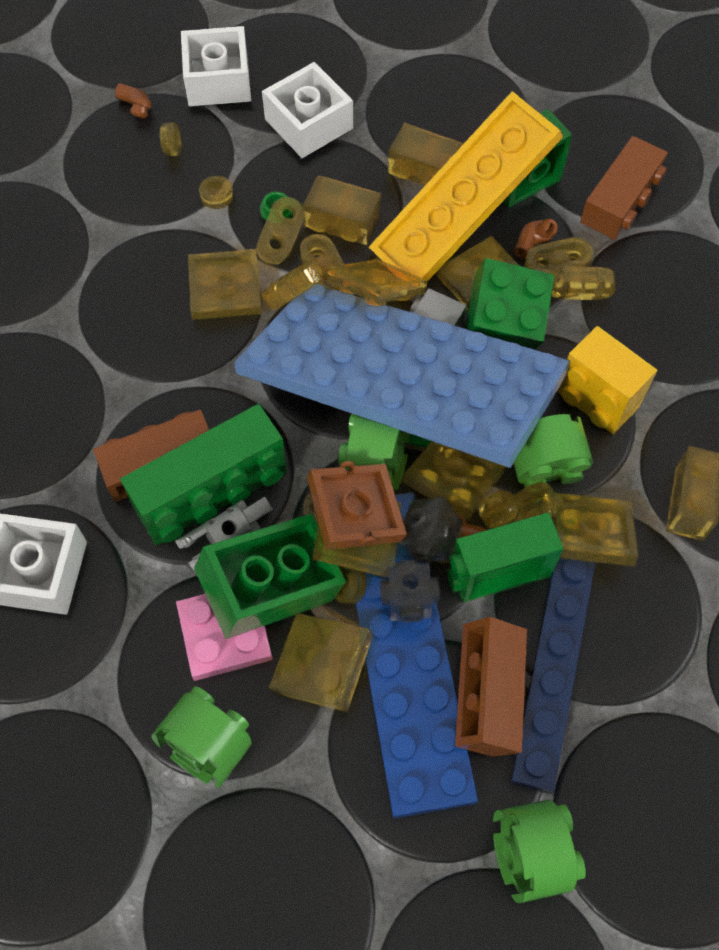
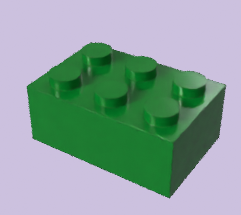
M312 514L204 546L194 566V570L225 639L330 603L346 583L330 549H325L321 531Z

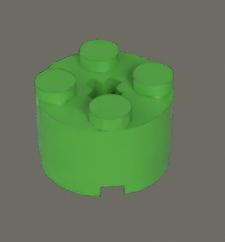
M351 414L349 420L348 443L343 442L341 444L338 464L340 465L346 461H353L355 466L386 464L393 490H398L408 457L407 454H404L403 442L409 443L410 433Z
M570 414L540 418L514 461L518 482L524 484L526 492L541 490L547 487V482L560 479L561 483L566 485L576 483L584 478L582 472L591 467L593 459L581 418L577 416L575 421H572Z
M194 686L190 693L186 692L182 695L151 737L160 749L167 743L173 749L172 755L169 758L185 771L206 784L213 778L215 788H221L252 745L250 736L246 732L249 723L233 710H228L227 713H224L213 705L215 701L211 695L205 690Z
M544 800L495 811L493 822L501 821V832L493 834L496 858L505 885L514 884L519 893L511 895L516 903H524L572 892L576 887L577 880L585 878L584 860L580 852L574 850L570 834L573 830V820L565 804L556 805L551 800Z

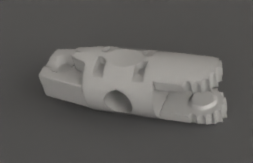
M263 497L249 507L241 500L222 514L206 521L175 542L179 549L192 545L204 534L209 542L214 544L259 530L260 526L256 520L273 510L266 497ZM223 523H228L232 527L233 532L231 536L223 533ZM200 553L194 556L192 561L188 562L193 571Z

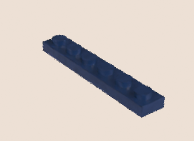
M563 551L551 575L523 715L522 753L515 755L510 780L511 784L548 794L554 792L596 558Z

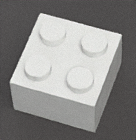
M244 26L181 31L183 79L188 105L200 106L251 101Z
M315 62L262 91L265 120L301 158L353 129V100Z
M0 513V605L67 615L87 541L77 524Z

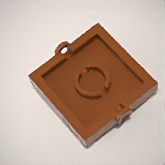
M346 461L341 463L339 467L310 470L307 481L326 550L402 542L407 533L386 464L355 466L353 461Z

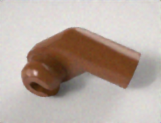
M122 83L117 85L115 89L116 99L133 104L130 109L132 115L142 119L146 118L148 109H151L152 105L147 94L141 89Z

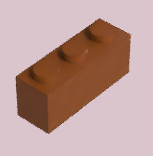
M632 136L586 200L580 223L614 240L622 229L628 231L637 216L635 211L637 207L644 208L653 191L650 189L652 185L659 186L668 169L663 166L668 152Z
M201 409L194 412L181 413L174 419L159 425L145 426L135 434L121 439H110L102 446L93 449L106 487L114 502L128 498L120 478L209 431Z
M493 617L463 624L455 747L492 757L522 753L527 629Z

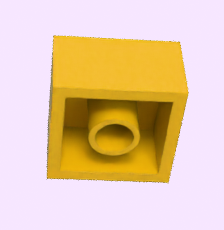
M596 326L569 353L567 360H570L569 370L557 392L561 394L566 403L579 408L590 417L596 426L605 428L613 435L640 407L658 370L599 326Z

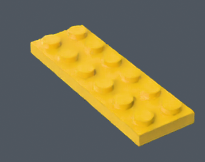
M512 91L376 238L369 248L417 293L563 138L561 130Z

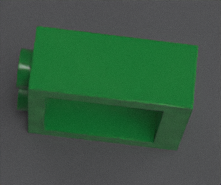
M549 512L456 539L453 555H450L451 566L447 570V577L452 591H459L463 603L551 577L564 547Z

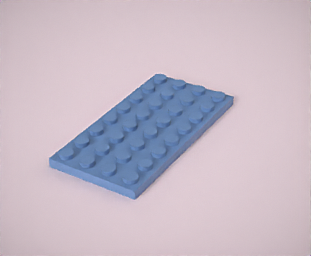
M308 282L238 357L234 364L236 374L511 468L566 377L570 360L460 328L446 322L420 316L413 312L390 307L383 303L357 297L350 293L327 288L320 284Z

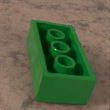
M258 403L120 478V481L135 512L157 546L162 542L168 543L176 540L183 534L184 530L196 523L202 524L211 520L219 510L226 506L234 505L241 500L245 501L251 492L258 488L277 483L287 473L283 438Z

